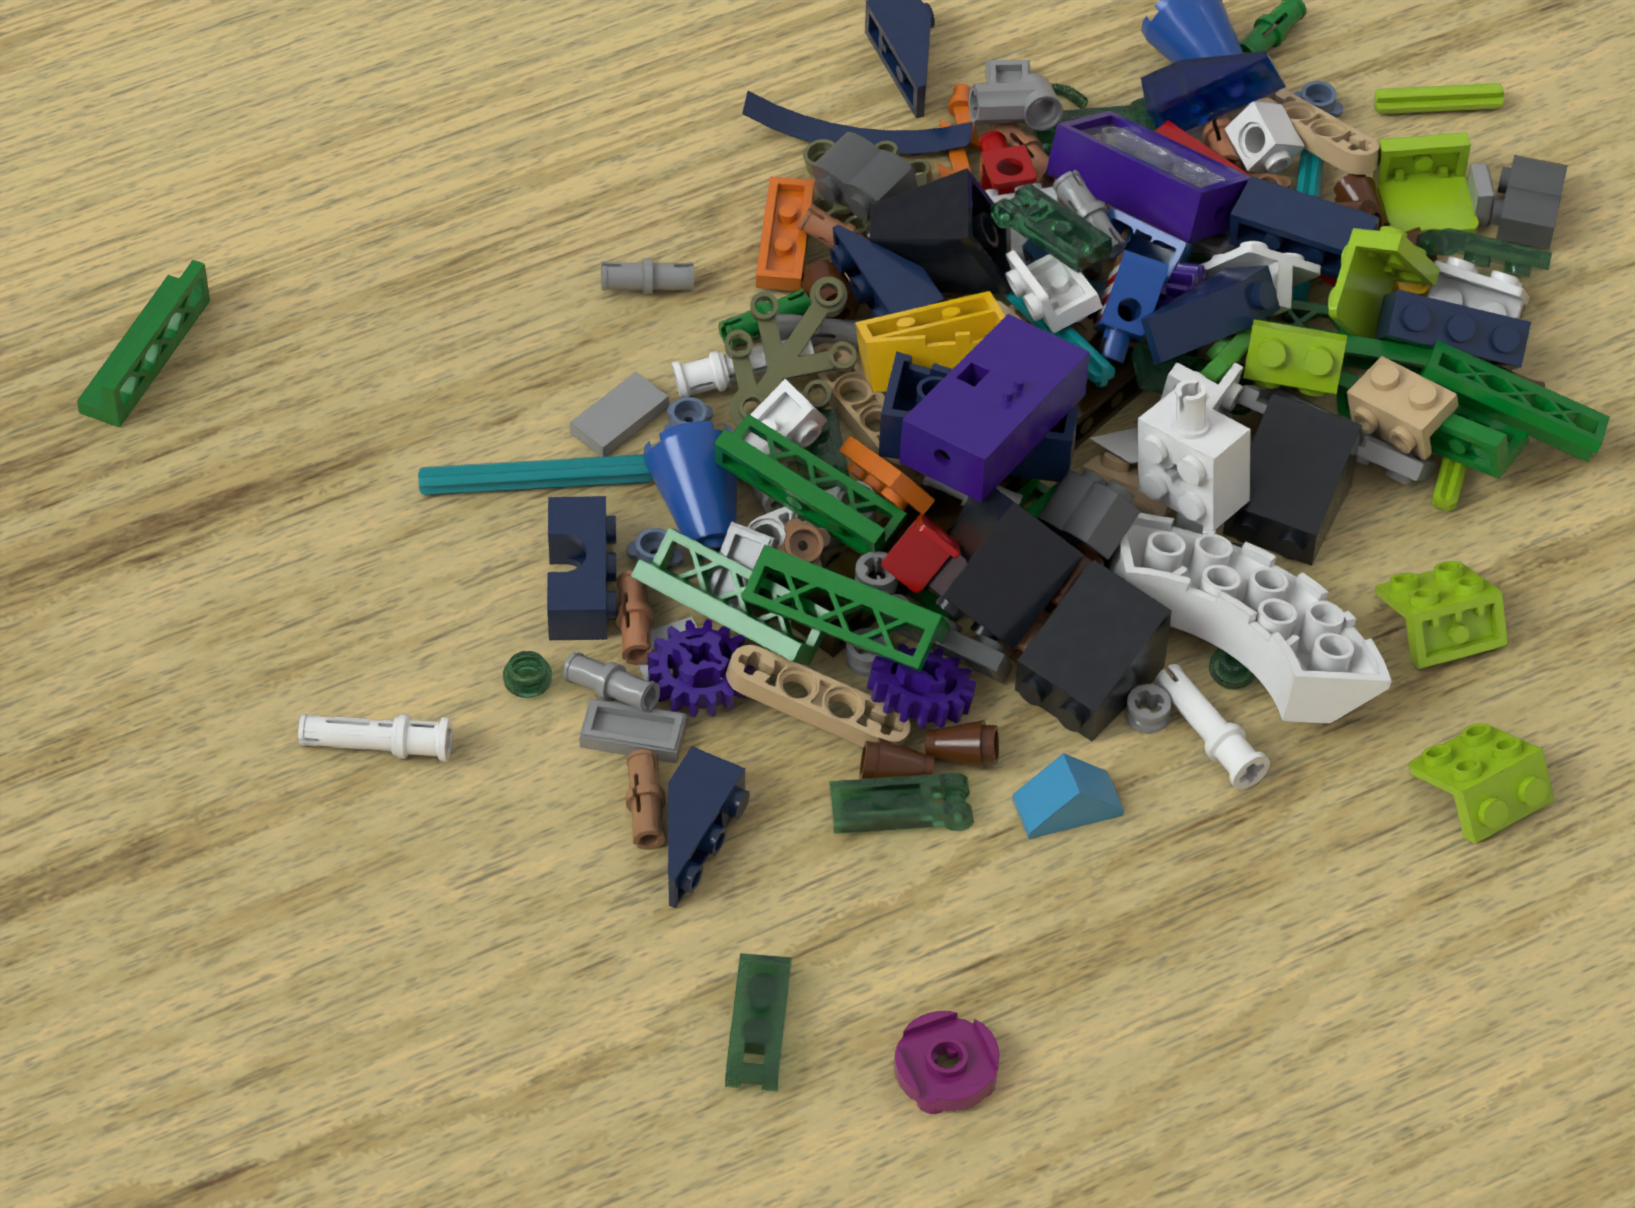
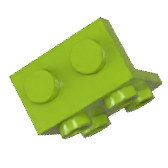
M1467 132L1379 139L1378 167L1373 173V179L1386 218L1391 224L1389 225L1390 227L1398 228L1404 232L1416 227H1420L1421 231L1432 229L1434 238L1473 235L1477 232L1479 221L1477 215H1474L1465 178L1471 147Z
M1382 226L1380 231L1353 228L1349 243L1342 252V266L1336 285L1328 297L1330 318L1350 335L1375 338L1383 297L1391 293L1395 281L1430 286L1436 285L1440 268L1426 256L1427 252L1424 249L1415 246L1407 238L1408 235L1403 230L1390 226Z
M1254 319L1243 378L1251 379L1253 384L1263 388L1273 389L1280 387V385L1297 387L1301 393L1309 396L1322 397L1326 393L1337 394L1347 335Z
M1478 723L1470 725L1457 737L1443 744L1428 747L1422 752L1421 756L1411 760L1408 764L1411 775L1454 796L1463 837L1475 844L1555 801L1543 749L1488 724Z

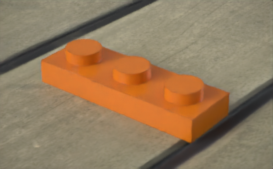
M770 176L756 270V288L790 291L802 288V274L804 272L809 235L797 227L810 205L813 204L815 180Z
M852 436L839 449L843 455L852 461L846 469L899 509L904 511L910 505L924 515L935 501L934 498L903 472Z

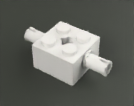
M1188 379L1178 383L1173 391L1138 418V490L1149 498L1157 500L1175 510L1176 527L1202 533L1204 526L1212 531L1216 530L1250 501L1251 429L1206 406V385L1204 383L1199 385L1198 380Z

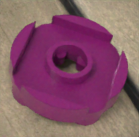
M935 1011L914 1019L904 1029L903 1037L898 1042L895 1050L894 1072L901 1089L907 1096L917 1102L920 1110L929 1114H938L942 1111L966 1109L979 1103L995 1090L1000 1058L999 1047L994 1035L983 1023L974 1019L973 1023L965 1019L957 1018L958 1012ZM946 1053L949 1059L958 1057L960 1060L953 1068H942L936 1065L938 1063V1055Z

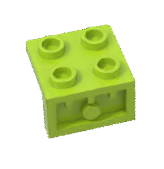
M1442 562L1435 565L1434 570L1420 574H1396L1390 578L1389 582L1375 586L1376 596L1406 618L1411 664L1418 669L1508 645L1502 591L1461 562Z

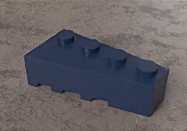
M896 351L881 411L880 457L900 459L902 419L952 370L951 368L935 363L931 369L912 364V356ZM1072 408L1009 475L1061 482L1068 470H1071L1075 449L1078 409Z

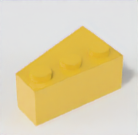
M987 291L855 322L862 372L872 391L882 392L887 391L896 351L912 356V364L931 369L935 363L953 369L1005 317V314L992 293Z

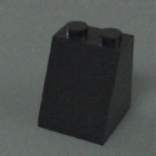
M968 168L870 205V225L867 226L868 240L923 267L941 294H978L990 291L992 294H1006L1012 292V288L1005 273L1011 270L1005 255L1011 251V224Z
M1272 394L1250 446V501L1224 522L1223 534L1233 537L1242 543L1248 542L1280 554L1287 559L1297 560L1312 566L1352 486L1362 424Z
M995 488L982 503L968 497L950 533V536L959 542L961 554L957 559L950 555L927 584L939 594L934 602L957 620L962 613H965L975 621L970 629L976 634L986 636L994 641L1000 639L1014 649L1085 555Z
M1093 560L1085 568L1017 660L1015 690L1029 704L1039 706L1056 717L1066 729L1078 732L1092 742L1127 707L1128 695L1131 690L1139 685L1151 684L1159 672L1164 669L1172 610Z

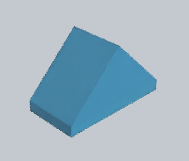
M1064 753L1016 791L1012 799L1028 839L1120 817L1124 814L1123 806L1108 772Z

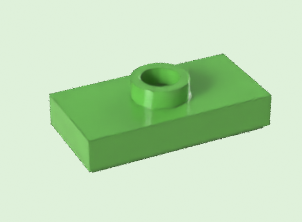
M1252 327L1239 331L1232 339L1228 336L1219 339L1205 353L1211 361L1200 373L1212 382L1217 383L1230 370L1232 365L1248 351Z

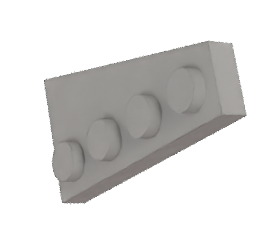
M1244 385L1237 403L1253 409L1263 416L1272 394L1333 414L1279 387L1271 389L1257 385ZM1361 431L1356 458L1357 462L1365 465L1373 462L1387 468L1385 475L1406 485H1411L1413 480H1429L1436 462L1429 459L1423 460L1411 453H1403L1397 450L1390 442L1377 435Z

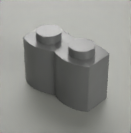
M846 132L811 166L815 177V188L818 193L829 202L837 201L848 205L851 211L863 220L870 219L871 204L918 187L914 169L907 161L890 151L880 150L866 138L852 132Z
M1514 155L1512 168L1502 167L1497 193L1506 195L1505 199L1495 198L1490 222L1492 225L1499 226L1497 240L1550 250L1568 165Z
M1085 468L1081 475L1068 470L1036 518L1064 539L1075 545L1085 546L1094 551L1099 557L1109 560L1141 511L1131 504L1135 497L1131 492L1112 480L1109 483L1106 482L1103 478Z

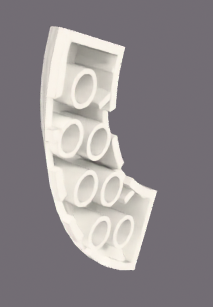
M1140 513L1109 558V570L1172 610L1170 627L1188 632L1210 642L1248 668L1270 693L1279 710L1282 721L1332 723L1390 689L1392 680L1384 659L1372 638L1364 640L1354 627L1356 618L1350 611L1343 612L1337 605L1330 603L1327 600L1328 591L1303 572L1296 577L1275 564L1277 557L1264 549L1245 542L1242 548L1231 544L1225 537L1217 535L1216 530L1212 531L1205 526L1202 533L1173 526L1174 518Z

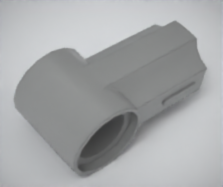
M1041 74L1026 75L1017 83L974 84L973 88H970L968 103L970 119L973 125L1027 123L1030 128L1043 131L1055 126L1063 114V107L1048 79Z

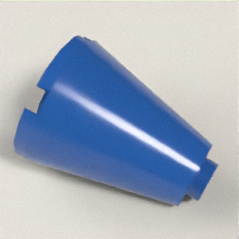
M1160 0L1155 5L1159 12L1152 21L1147 16L1142 22L1141 32L1146 41L1209 95H1222L1226 98L1227 102L1232 103L1241 99L1249 91L1252 74L1223 0Z
M712 421L688 422L668 428L659 433L661 441L651 448L650 441L645 445L643 457L646 467L679 531L720 553L731 522L737 523V476L715 463L714 442L723 430L714 429ZM724 424L725 429L732 433L734 432L731 426Z

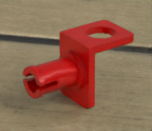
M990 131L980 137L978 147L981 152V186L984 190L996 189L998 190V195L1015 193V188L1018 186L1036 183L1037 175L1025 145L1008 147L1005 135L999 131Z
M921 513L883 558L881 565L910 590L919 593L950 555L955 559L961 554L959 542Z

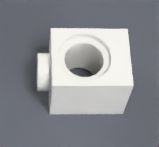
M1252 101L1225 128L1245 168L1251 172L1270 174L1282 172L1291 165L1292 158L1305 147L1282 104Z

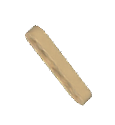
M1261 84L1249 89L1247 106L1252 101L1282 104L1302 140L1305 150L1349 174L1365 175L1377 169L1380 146L1375 139L1277 85Z
M823 343L813 348L814 354L830 351L834 343ZM839 350L834 354L835 361L840 364H846L852 359L851 355L845 350ZM857 362L848 372L841 373L836 371V380L833 370L808 375L810 381L819 379L825 381L830 386L832 394L829 405L858 440L879 455L880 432L872 431L866 425L871 421L881 420L885 396L882 392L872 391L862 372V368ZM816 388L825 399V392L820 388ZM849 390H857L866 397L857 402H850L841 395ZM881 457L910 479H914L921 474L900 463V459Z
M741 646L731 656L726 671V678L729 685L740 694L861 747L864 746L866 740L877 742L879 737L904 746L910 733V720L905 723L901 722L900 713L896 711L888 714L884 713L883 707L885 702H873L871 700L872 696L759 646ZM747 665L756 668L753 675L744 672ZM772 674L777 676L773 686L767 684ZM787 682L799 683L805 687L808 696L804 698L791 697L784 690L783 684ZM832 702L845 703L852 709L853 716L850 718L837 717L829 710L828 704ZM863 714L869 716L865 726L859 724ZM883 724L892 728L890 735L880 732Z

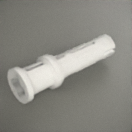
M787 339L781 341L782 347L787 341ZM811 340L799 357L814 354ZM763 345L753 347L752 353L749 356L755 377L764 375L768 369ZM712 351L709 353L708 358L681 364L679 361L671 362L680 398L690 397L691 395L718 389L721 393L727 391V388H731V383L737 382L732 359L727 354L723 355L722 352Z
M1178 664L1168 666V670L1174 676L1173 678L1162 669L1156 676L1154 685L1163 688L1169 694L1174 707L1205 741V753L1211 761L1221 763L1230 774L1229 781L1238 790L1248 789L1258 783L1266 775L1270 767L1269 758L1263 752H1256L1246 741V733L1240 725L1232 722L1227 723L1186 676Z
M302 714L299 721L298 739L300 746L391 751L392 755L398 759H406L408 755L437 756L440 762L449 761L452 749L453 725L451 717H442L440 722L411 720L408 714L396 716L394 720H370L365 718L325 717Z

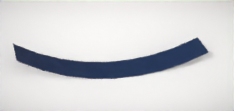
M749 90L747 91L742 112L743 115L771 129L804 141L813 142L827 139L836 143L846 132H852L866 138L874 145L881 141H892L896 143L899 154L938 152L967 146L970 143L973 126L971 121L943 128L923 130L857 128L802 115L776 105Z

